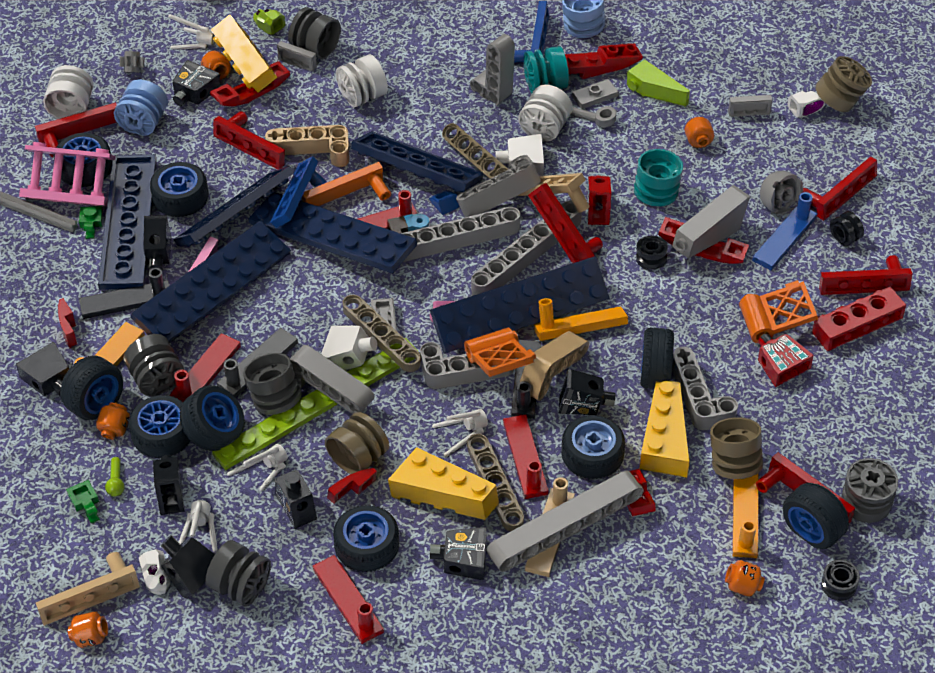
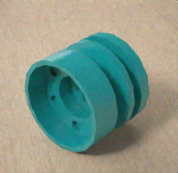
M561 46L546 48L544 57L540 49L535 50L534 53L532 51L524 53V76L531 94L535 88L540 85H548V82L549 85L559 89L568 88V65Z
M665 149L647 150L641 154L637 163L634 194L640 201L650 206L662 207L670 205L677 199L679 194L680 180L683 172L682 160L675 153Z

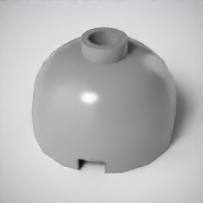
M775 171L764 179L760 188V199L768 210L780 216L794 209L788 207L795 204L799 199V195L803 193V182L795 174L788 171Z

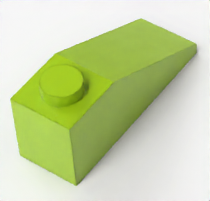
M644 59L628 70L626 85H628L630 90L646 97L682 106L689 104L690 90Z

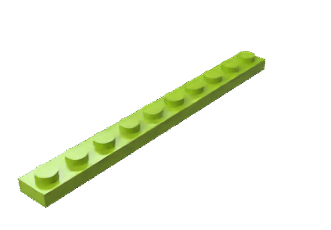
M395 343L394 345L390 346V348L394 350L400 349L402 347L398 343ZM382 351L364 361L363 365L352 368L347 373L368 387L400 367ZM408 357L404 361L409 363L415 358ZM317 389L301 398L291 409L270 416L243 432L233 443L221 448V450L212 451V455L226 471L338 405V403Z

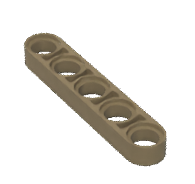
M450 123L444 127L442 132L443 138L490 179L509 170L458 125ZM457 129L456 135L453 138H449L450 132ZM469 140V146L466 149H462V144ZM482 151L481 158L474 160L475 154ZM495 162L494 169L487 171L488 165Z
M348 295L343 299L344 314L356 326L362 327L369 337H375L377 346L399 367L407 372H414L420 368V353L360 296ZM351 303H356L359 305L355 309H350L347 307V305ZM365 316L373 318L370 322L361 321ZM378 330H385L387 331V334L383 336H378L375 334V332ZM398 343L402 347L394 350L390 348V345ZM408 357L416 359L414 363H406L404 360Z
M483 434L471 435L467 441V449L479 476L487 481L499 479L502 483L496 486L498 499L506 497L511 501L507 505L498 504L495 510L502 526L508 531H513L524 525L523 511L487 437ZM475 442H480L484 444V447L482 449H474L471 445ZM488 460L491 461L493 465L491 467L485 468L482 467L480 463L482 461ZM510 516H515L520 521L516 524H510L506 519Z

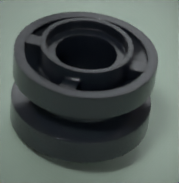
M846 211L830 221L832 236L845 247L864 236V227L861 220L851 211Z
M646 236L637 242L636 262L638 265L646 269H658L666 264L668 244L663 238Z
M845 560L830 562L824 569L821 581L823 592L831 599L838 601L852 598L856 593L859 583V571L852 563Z

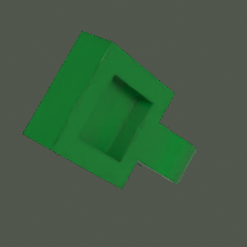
M102 206L80 207L79 226L86 231V239H94L95 227H102Z
M89 479L66 489L76 512L84 509L91 524L100 520L94 505L99 502V499Z

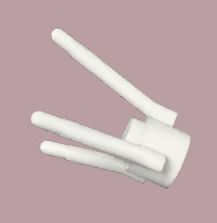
M171 14L168 16L170 19L195 28L184 27L183 30L197 34L196 41L200 42L199 44L171 46L170 49H206L207 46H213L215 35L209 27L197 25Z
M482 409L447 416V421L432 425L433 428L464 422L467 430L474 431L445 452L444 457H448L465 445L471 435L484 433L483 428L487 427L488 420Z
M275 444L267 451L244 461L243 465L229 471L227 476L239 473L263 460L267 467H275L259 488L260 491H263L275 476L286 467L284 461L288 459V455L280 444Z
M197 500L191 504V511L187 514V520L179 543L181 544L185 541L190 526V537H194L197 526H204L207 522L212 549L216 553L218 549L214 527L215 515L210 513L211 506L208 502Z

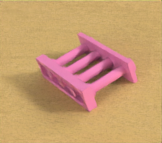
M33 142V146L25 145L26 150L34 152L30 185H28L27 189L20 188L19 197L107 207L108 198L104 197V193H102L106 160H115L116 157L110 154L109 150L96 148V152L52 148L46 147L45 143ZM43 153L55 154L52 184L49 187V191L41 190V186H39ZM64 155L76 156L73 187L70 189V193L62 192L60 188ZM85 157L97 159L94 190L91 191V195H84L83 191H81Z

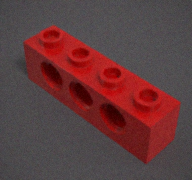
M891 287L877 290L872 295L859 298L849 305L840 306L835 311L826 315L818 316V320L814 321L812 334L828 352L903 319L906 304Z

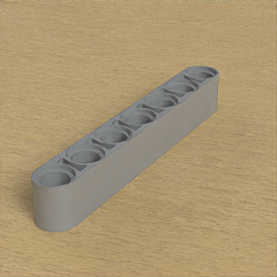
M567 200L561 205L575 227H578L581 223L582 212L578 213L572 200ZM544 219L472 275V296L504 286L558 243V240Z
M506 207L401 233L416 238L417 246L404 262L514 235L520 230V211L515 207Z
M630 471L620 472L494 540L488 545L486 552L501 572L508 571L635 502L642 496L644 489Z

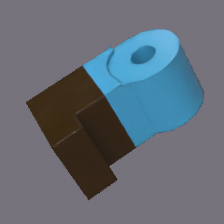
M410 214L387 219V229L400 234L429 227V218L424 214Z

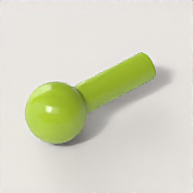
M118 457L111 459L110 479L105 484L106 492L113 497L121 495L125 489L124 482L120 479L121 459Z

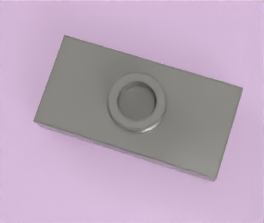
M283 41L277 44L278 59L280 61L309 71H314L317 68L316 53Z
M609 79L572 91V97L581 109L618 96V90Z
M772 96L730 97L729 116L768 115L771 113Z
M393 298L371 300V307L397 331ZM378 330L375 334L383 336L387 334V331Z

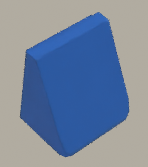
M448 190L429 198L430 202L442 215L460 207L456 200L457 194Z

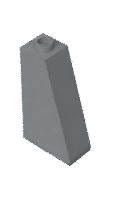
M732 185L677 229L672 247L689 259L736 233L741 228L750 196L735 185Z

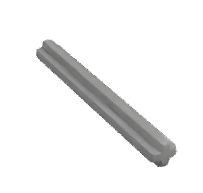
M0 191V205L69 232H74L78 227L77 221Z

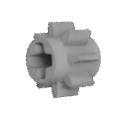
M125 51L124 57L120 56L119 66L124 67V72L140 73V68H144L145 58L140 57V52Z

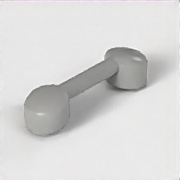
M610 106L601 107L596 113L573 107V111L570 114L595 121L596 125L602 128L612 126L616 121V110Z

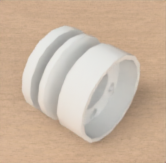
M371 54L355 60V64L349 62L345 66L342 65L336 69L338 87L342 96L347 99L353 108L361 105V103L368 102L369 98L374 100L387 94L388 84L385 73L378 60Z
M70 65L57 67L52 71L43 100L44 108L56 119L87 111L94 87L93 79L81 68Z
M540 85L535 88L528 102L520 111L518 121L522 130L527 135L541 134L543 141H552L557 137L572 113L573 105L569 96L561 89L551 85Z

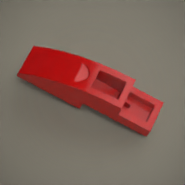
M635 43L603 45L598 47L597 52L565 54L569 74L579 73L581 79L625 69L643 58Z

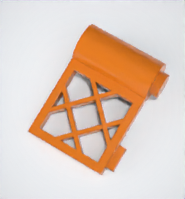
M798 280L785 284V288L761 296L747 294L740 300L739 307L753 342L758 343V339L765 333H769L773 337L774 334L818 320L804 281L800 283ZM802 290L803 295L800 300L790 298L792 293ZM778 299L781 300V303L776 308L768 305V301ZM786 303L796 305L792 313L782 310ZM801 307L811 312V314L803 317L797 315ZM779 315L788 317L785 323L776 325L775 320Z
M509 327L464 342L465 352L470 363H477L489 377L534 363L533 359H536V354L531 349L526 350L519 343L515 330L512 331Z

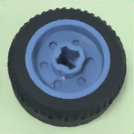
M589 415L575 419L566 427L562 436L561 455L566 467L577 476L588 479L605 478L615 473L623 462L625 437L621 428L612 420L598 415Z

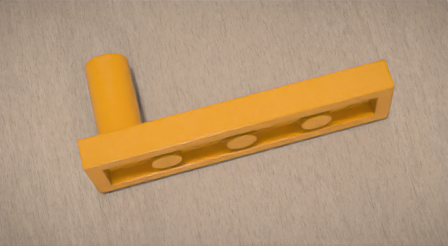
M544 298L538 302L540 322L534 324V331L539 340L544 341L557 338L567 331L580 334L628 324V316L620 306L554 319L552 300Z
M125 322L95 356H100L117 367L123 360L124 353L129 345L145 336L144 330ZM84 357L77 358V359L74 361V364H75L77 361H79V360H81L82 358H84Z
M758 474L744 479H733L732 557L758 558V489L755 484L758 480Z

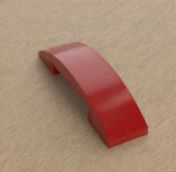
M277 61L269 65L277 78L260 92H257L253 87L249 89L245 83H242L233 88L228 84L210 91V95L222 106L247 104L281 85L290 76V71Z
M665 217L658 235L673 245L676 231L684 223ZM728 238L726 243L719 241L695 256L721 263L739 264L743 263L749 245Z

